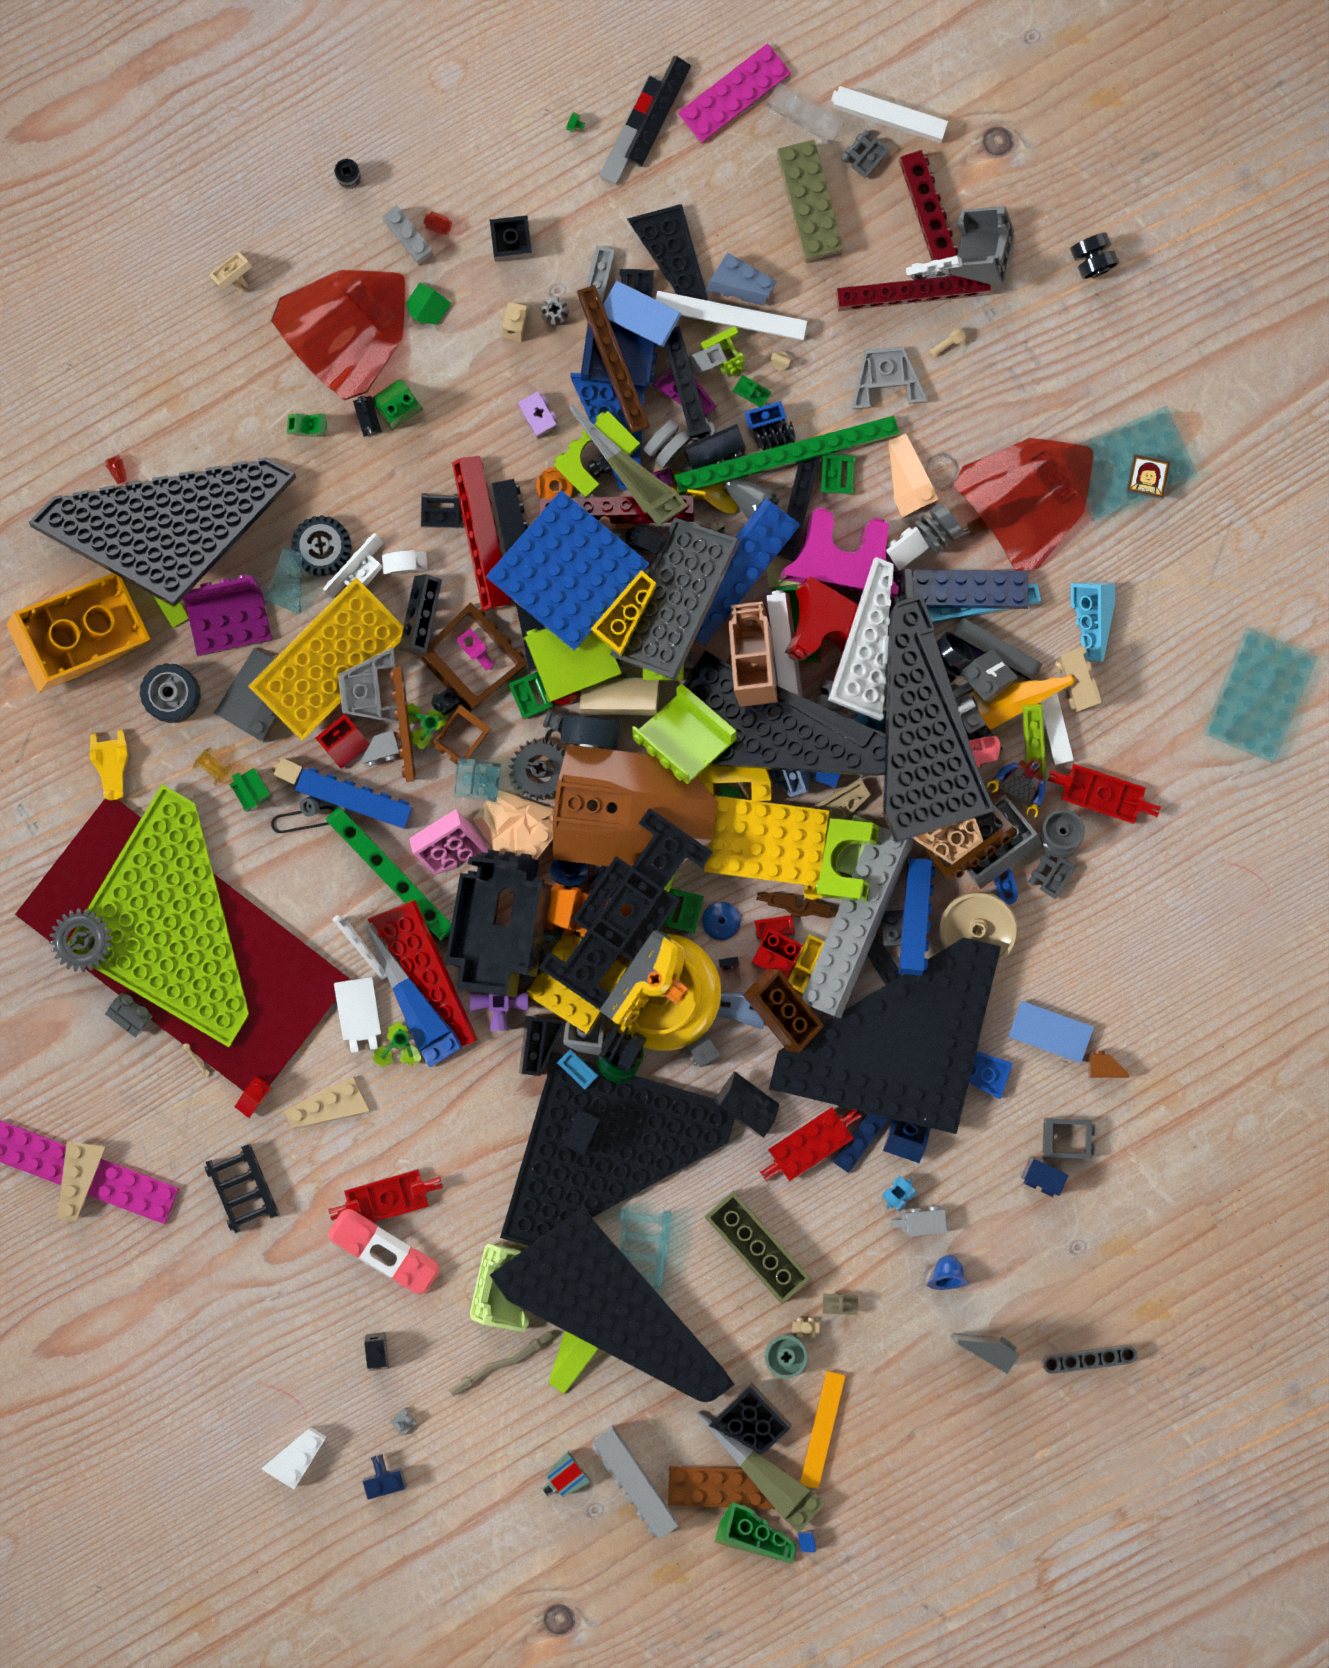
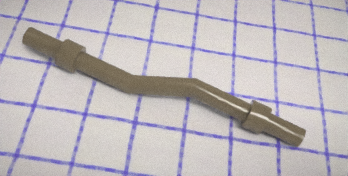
M548 1331L537 1340L536 1338L529 1342L530 1345L514 1356L486 1364L471 1376L463 1378L461 1383L449 1390V1392L454 1397L464 1389L472 1387L474 1382L488 1372L516 1364L533 1351L536 1352L541 1349V1346L552 1339L553 1335Z

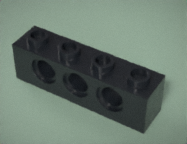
M428 574L414 576L399 650L414 655L427 653L442 579Z

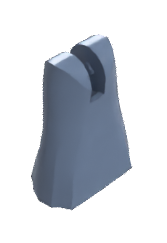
M721 992L720 1002H728V1007L719 1006L717 1016L756 1028H764L765 1022L743 996L745 992Z

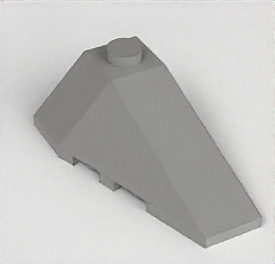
M601 1014L590 1034H586L567 1021L563 1044L580 1053L599 1055L602 1048L605 1014Z

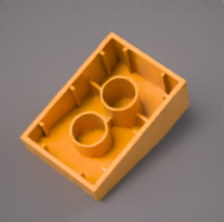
M114 573L18 610L12 614L6 624L38 693L73 680L146 646L151 640L122 578Z

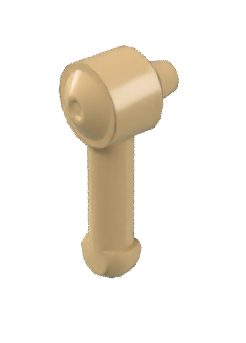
M957 327L953 329L947 339L930 349V355L933 357L937 356L938 353L953 343L964 346L966 344V334L962 328Z

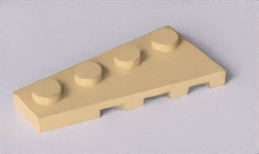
M859 778L810 808L828 810L829 824L830 818L845 820L870 796V793L862 779Z
M351 1077L285 1110L284 1113L291 1127L296 1128L365 1113L370 1110L354 1077Z
M67 1142L57 1219L78 1220L106 1146Z

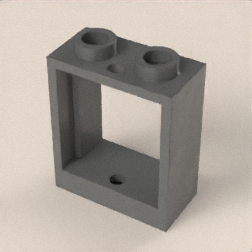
M1044 1118L1042 1157L1091 1159L1095 1149L1094 1143H1091V1136L1095 1135V1124H1092V1120ZM1053 1124L1086 1125L1085 1154L1052 1152Z

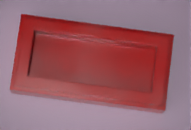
M792 915L754 920L757 939H763L769 928L782 935L795 934Z

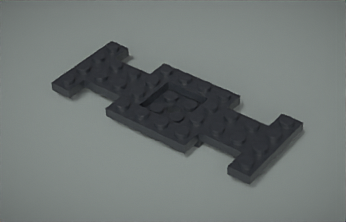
M651 808L646 811L638 824L650 831L654 836L633 866H630L615 856L572 918L575 923L586 929L587 932L571 956L564 962L549 952L539 966V969L599 1010L610 996V993L598 984L617 956L622 954L633 961L649 936L655 930H660L680 901V899L664 888L687 857L703 868L713 851ZM625 904L632 908V912L628 916H624L620 912V908Z

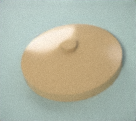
M973 891L958 896L947 906L940 922V937L944 948H947L963 937L1001 946L998 962L1002 961L1010 953L1017 936V923L1013 911L1005 901L988 892Z

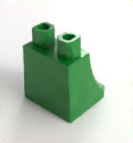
M396 380L373 397L375 407L392 430L423 410V407L402 380Z

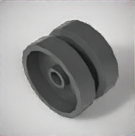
M1057 810L1049 814L1040 831L1041 846L1047 854L1056 858H1066L1077 852L1085 832L1082 819L1070 810Z

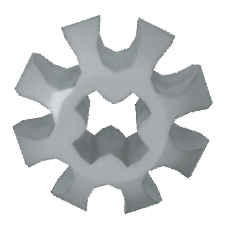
M554 297L553 301H550L548 298L544 301L547 306H541L540 312L546 313L542 318L545 322L551 319V325H556L555 321L557 320L560 323L564 322L565 318L562 316H568L569 309H564L568 304L564 300L558 302L559 297ZM552 308H556L557 314L552 312Z

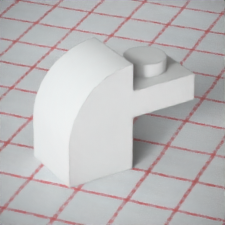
M409 550L382 555L384 574L428 571L426 552Z

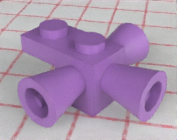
M470 992V1011L489 1008V1011H493L490 1031L509 1030L505 1011H509V1007L528 1011V992L517 994L516 998L491 994L488 996Z

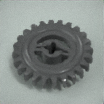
M534 738L532 745L529 741H526V748L519 745L521 752L514 751L517 758H510L514 764L508 767L514 769V771L509 773V776H515L511 783H518L515 790L522 788L521 795L528 792V799L535 795L536 801H538L540 795H542L544 800H546L547 794L551 798L554 797L553 791L556 792L557 782L564 756H562L564 749L558 751V743L552 747L551 740L545 744L544 738H541L540 743ZM534 756H546L553 763L554 771L548 769L547 764L542 760H537L533 763L528 761ZM542 764L545 771L537 774V770L534 767H539ZM526 768L530 769L537 778H543L546 775L551 778L544 783H534L528 778Z
M77 909L76 915L70 910V917L63 914L64 921L57 920L59 927L53 926L52 928L56 933L50 934L51 937L55 938L49 942V944L55 945L51 949V952H57L54 958H62L60 965L67 963L66 969H70L73 965L74 972H77L79 967L82 972H85L86 966L92 971L93 964L100 967L98 960L105 962L106 959L103 954L110 955L106 948L113 947L112 944L108 943L113 937L107 936L112 930L105 929L108 922L101 923L103 916L95 918L96 912H92L89 916L88 909L83 914L80 909ZM78 926L90 929L86 933H75L72 937V943L67 944V937L72 929ZM79 937H86L84 945L78 944L80 941ZM95 937V944L90 952L84 955L72 952L76 948L87 949L91 945V938Z

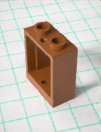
M460 705L433 740V743L436 745L434 748L441 754L445 752L451 756L449 760L457 766L460 763L465 766L492 729ZM460 716L482 731L463 758L441 743Z

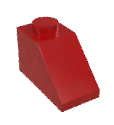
M256 1076L234 1107L250 1119L273 1087Z

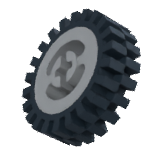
M320 515L319 517L312 516L310 519H305L302 524L298 525L297 530L293 533V538H291V550L296 563L306 572L316 576L334 574L347 563V559L351 555V539L347 530L340 522L329 516ZM317 533H327L332 536L331 541L321 536V541L326 544V546H323V553L325 555L329 553L332 547L334 548L332 554L325 559H316L310 555L311 551L322 555L321 550L317 547L320 545L317 537L314 538L312 544H309L311 537Z

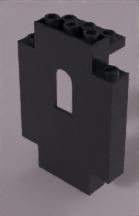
M488 850V853L480 852V854H477V857H469L468 864L478 867L477 872L468 870V874L460 873L445 964L461 967L457 989L516 998L520 975L537 977L552 885L546 884L544 879L536 878L539 860L532 859V855L521 853V856H516V853L507 851L502 855L499 854V851ZM510 888L514 893L510 925H495L500 894L504 889Z

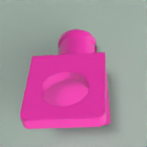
M471 628L456 639L472 660L476 658L485 671L495 664L485 652L487 649L486 645L482 643ZM472 636L474 644L469 647L464 644L465 637Z

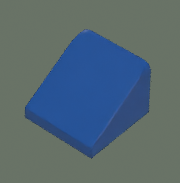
M808 1530L798 1533L801 1551L816 1552L813 1532Z

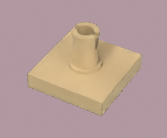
M238 251L212 271L209 276L222 291L233 283L238 292H242L244 289L240 283L245 289L249 286L242 275L251 269L252 266Z

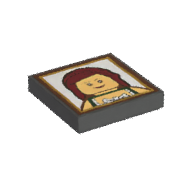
M1133 454L1126 492L1164 499L1171 461Z

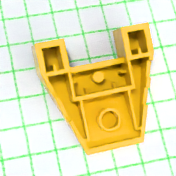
M708 765L697 775L714 798V783L751 782L752 801L772 800V781L767 769Z

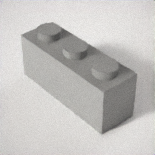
M398 205L382 216L384 223L418 266L433 255L430 246Z

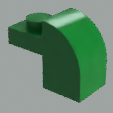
M295 413L288 415L287 434L305 437H322L325 434L327 428L326 414L305 415Z

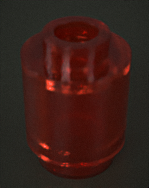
M431 211L430 214L427 213L423 224L426 225L425 229L440 235H448L453 223L452 220H449V217Z

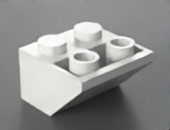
M909 527L901 534L900 540L896 541L894 539L886 546V559L894 564L893 568L896 571L904 569L929 548L917 527L913 529Z

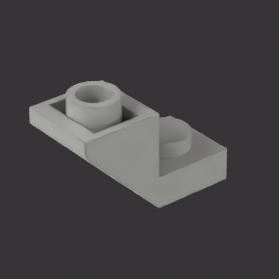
M719 343L688 355L693 375L727 361Z

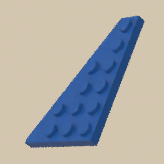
M571 373V380L589 421L594 425L596 423L595 418L601 412L606 413L609 411L631 434L612 384L581 381V373ZM635 387L643 407L644 388ZM642 430L631 434L642 446ZM641 446L630 456L640 465ZM611 467L612 473L619 486V489L628 491L626 486L623 484L621 479L618 477L616 472Z

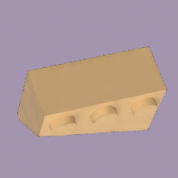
M1085 646L1059 656L1057 663H1055L1059 674L1062 673L1063 677L1072 674L1075 679L1073 684L1064 688V691H1068L1070 699H1068L1071 710H1075V713L1102 703L1094 677L1090 678L1089 675L1092 673L1090 662L1083 655V653H1086Z

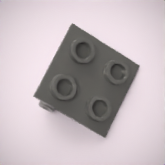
M904 910L885 911L881 921L884 946H901Z

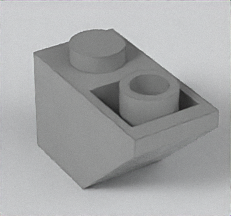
M392 730L373 737L361 759L364 765L367 764L369 767L379 764L378 760L386 758V761L397 758V755L400 753L394 731Z

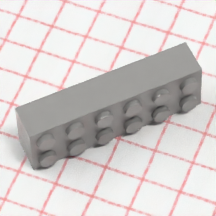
M614 1425L595 1436L592 1446L598 1456H603V1464L609 1472L613 1471L615 1474L614 1480L619 1488L624 1487L626 1490L625 1497L631 1505L633 1503L636 1505V1513L642 1521L646 1520L648 1523L647 1529L652 1537L656 1536L659 1540L677 1528V1519Z

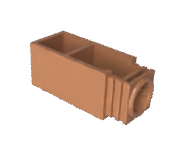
M747 602L732 605V621H729L734 692L739 707L778 702L773 641L764 603Z

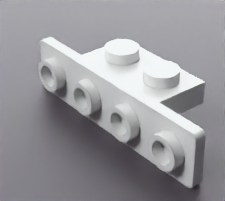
M374 533L369 537L362 547L353 554L350 560L340 568L339 572L327 582L323 590L331 598H334L354 578H358L366 586L383 568L372 557L384 544L379 536Z

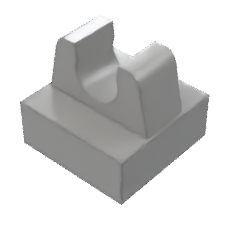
M405 1408L390 1420L402 1436L417 1424V1421Z

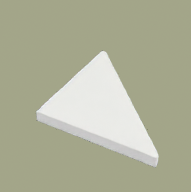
M340 915L335 916L332 919L377 975L384 980L387 977L385 970L348 920Z

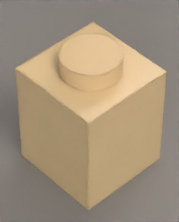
M281 757L280 761L277 760L272 770L275 771L274 776L296 786L304 768Z

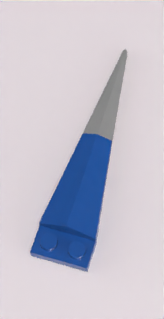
M367 926L371 940L418 1051L423 1055L429 1068L433 1067L463 1047L451 1027L405 973L372 927Z

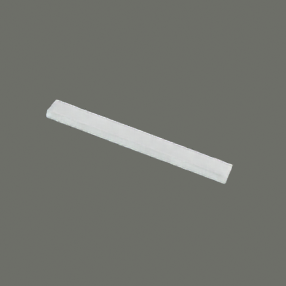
M657 291L656 300L679 311L683 317L804 340L807 325L805 320Z

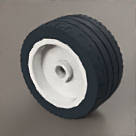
M564 715L561 742L592 748H617L620 729L619 721Z

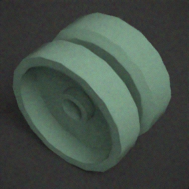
M780 1334L773 1337L765 1348L764 1358L767 1368L772 1374L780 1378L789 1379L797 1376L807 1364L805 1346L799 1338L792 1334ZM784 1352H788L789 1357L787 1359L782 1358Z

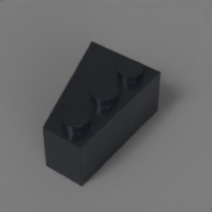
M526 1016L519 1066L520 1074L541 1076L567 1021Z

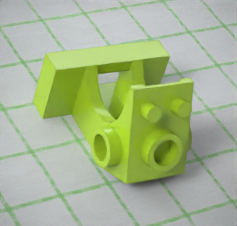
M735 326L701 342L702 350L717 343L720 344L723 352L728 349L731 350L734 358L718 365L721 373H726L728 378L738 375L745 370L743 363L746 360L742 352L737 353L731 339L738 336Z

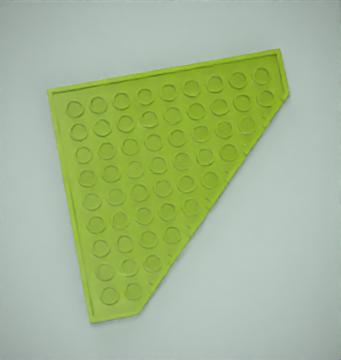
M161 784L88 907L89 916L92 912H96L95 918L103 916L101 923L108 922L105 929L112 930L107 936L113 937L112 940L108 941L113 947L106 948L110 955L103 954L106 961L98 960L100 967L93 964V968L230 1047L249 1016V1011L197 806L194 802ZM84 926L76 927L67 944L72 943V937L75 933H86L90 929ZM79 937L80 941L78 944L84 945L86 937ZM95 937L91 938V945L87 949L76 948L72 952L78 955L90 952L95 944Z

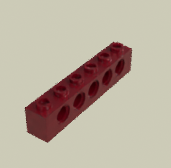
M919 150L900 156L899 163L931 261L957 256L959 252L956 244H953L951 237H953L951 227H947L945 219H947L946 211L940 207V193L938 190L935 191L933 185L935 183L934 175L932 172L929 173L927 167L930 165L927 154L924 155L923 151ZM920 169L923 175L915 176L913 170ZM926 187L929 193L921 194L919 188ZM932 205L935 211L927 212L925 206ZM936 222L941 228L933 230L930 225ZM942 240L947 246L939 248L936 242Z

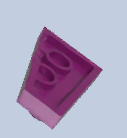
M671 369L655 381L652 386L681 405ZM695 379L704 416H707L717 406Z

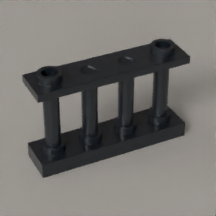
M251 1144L242 1146V1151L239 1155L213 1165L212 1160L205 1162L207 1166L204 1167L207 1176L213 1179L229 1218L227 1220L230 1231L234 1230V1233L241 1231L239 1225L265 1214L266 1216L269 1215L270 1218L280 1215ZM242 1161L248 1163L250 1167L247 1170L248 1172L222 1183L220 1182L217 1175L218 1171ZM255 1179L257 1184L255 1190L228 1201L224 1192L225 1189L246 1180ZM262 1197L264 1201L262 1208L235 1218L232 1207L253 1198Z

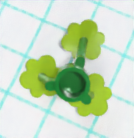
M411 702L408 705L409 722L412 724L413 721L421 719L422 726L420 730L412 732V743L417 745L418 749L423 750L426 746L429 747L431 745L430 740L433 737L431 730H438L441 726H445L449 714L444 716L441 712L431 709L428 715L424 716L420 714V707L415 706Z
M395 1022L393 1026L388 1027L389 1033L387 1038L392 1042L387 1049L384 1046H380L378 1050L375 1049L372 1058L375 1064L385 1067L393 1063L391 1049H402L400 1061L412 1066L414 1063L421 1061V1056L419 1055L421 1052L418 1051V1048L415 1049L414 1045L408 1043V1034L406 1033L408 1028L403 1026L401 1022Z

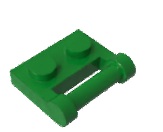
M830 454L823 456L821 493L855 495L854 470L857 456ZM842 462H847L846 488L841 487Z
M538 672L509 683L523 719L555 707L553 701H547L546 691ZM534 680L544 703L543 705L538 706L528 682Z
M670 888L669 893L677 898L678 896L684 897L678 923L672 922L675 912L674 908L663 926L695 934L704 896Z

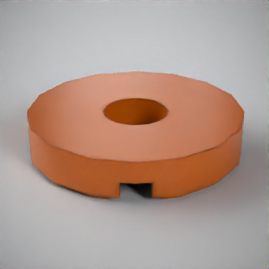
M556 467L543 471L536 483L537 494L540 499H552L561 490L571 498L574 486ZM552 482L560 483L561 487L558 491H552L549 488Z

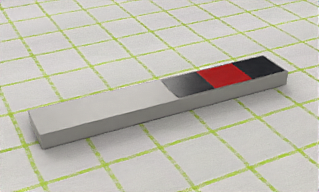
M649 74L599 175L600 178L617 185L628 162L625 154L662 80Z

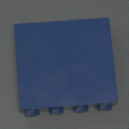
M609 321L634 386L649 389L650 382L654 383L655 371H652V364L656 365L657 353H654V348L659 345ZM588 324L581 368V381L612 384Z

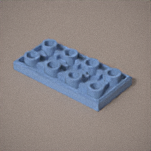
M619 281L615 282L603 304L609 321L661 347L665 345L681 316L679 311Z
M1021 1001L1008 1037L1081 1063L1094 1027Z

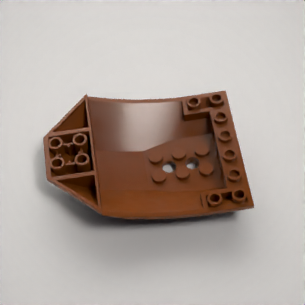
M567 745L557 782L553 814V859L609 866L615 856H617L630 866H633L654 836V834L638 824L649 808L704 846H707L713 841L718 802L698 776L688 784L683 780L680 781L675 777L670 768L666 769L660 763L656 756ZM592 800L598 803L595 811L589 809V803ZM612 802L617 805V811L613 814L607 810L608 804ZM686 857L680 866L687 862L689 858Z

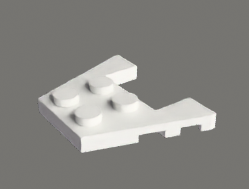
M954 256L925 264L915 263L912 264V267L906 268L907 276L913 280L954 276L948 269L962 267V259Z

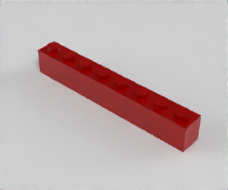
M480 456L459 458L452 462L482 611L502 609L511 605V598L486 578L487 574L501 560L502 555L500 554L499 538L495 529V519L491 510L492 504L487 491L488 484L484 477V465Z

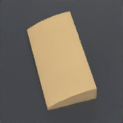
M609 678L581 689V715H656L658 713L659 681H645L643 678Z

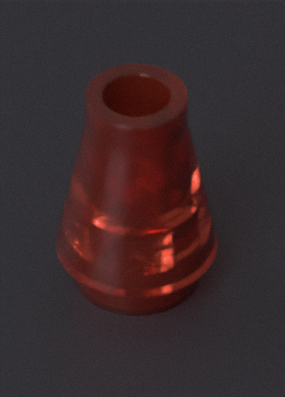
M119 455L105 460L107 464L105 466L115 479L117 485L128 481L123 459Z

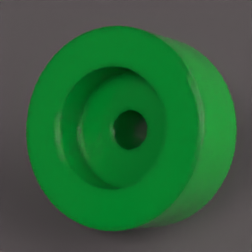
M575 112L571 114L566 130L574 132L576 128L583 130L585 123L579 121L580 114Z

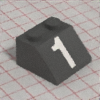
M993 649L973 660L960 672L984 701L991 703L1018 678Z

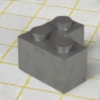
M707 1033L696 1042L684 1047V1049L689 1048L692 1053L689 1057L694 1066L699 1065V1067H702L720 1056Z

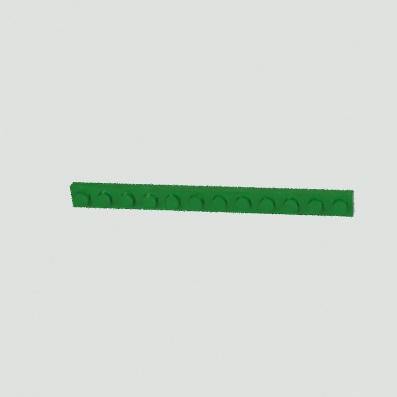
M893 415L676 474L674 478L679 495L687 493L688 489H703L898 436L900 433L895 416Z

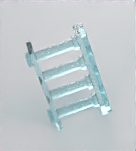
M626 1205L625 1209H621L620 1221H624L620 1251L627 1259L649 1261L656 1264V1272H652V1274L639 1273L646 1281H651L650 1283L654 1284L655 1289H661L672 1211L664 1210V1213L659 1216L629 1212V1205ZM635 1220L657 1223L658 1226H662L661 1234L652 1235L626 1231L627 1221ZM625 1239L656 1243L655 1245H659L658 1253L654 1252V1254L625 1251Z

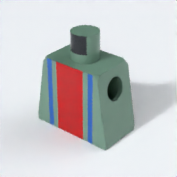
M567 1451L546 1474L550 1482L542 1490L548 1497L556 1491L562 1497H565L590 1483V1478L569 1451Z

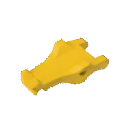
M123 729L117 730V740L98 742L97 733L90 734V761L100 774L104 798L110 801L124 797L123 773L129 760V753Z

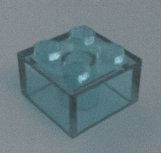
M458 758L454 797L497 802L501 764L478 759Z

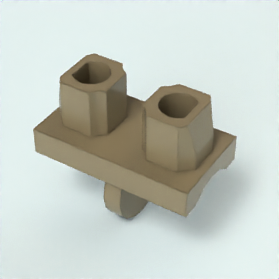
M823 1294L822 1313L857 1315L858 1295Z

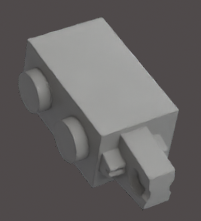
M929 1206V1210L921 1211V1207L910 1208V1212L901 1214L902 1219L892 1220V1228L902 1227L903 1232H907L909 1237L947 1233L945 1209H940V1206Z

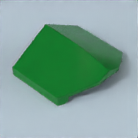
M419 282L405 304L411 317L419 323L438 325L452 303L432 288Z

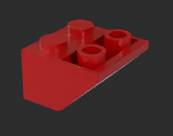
M346 714L315 737L340 769L345 767L370 745Z
M769 928L751 963L765 970L779 969L787 978L803 945Z

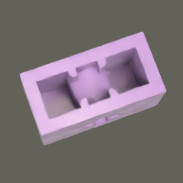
M538 391L518 402V406L536 438L557 428L555 422L558 421L554 412H549L546 406L549 405L544 395L540 396ZM539 410V412H543V417L539 418V416H535V411Z

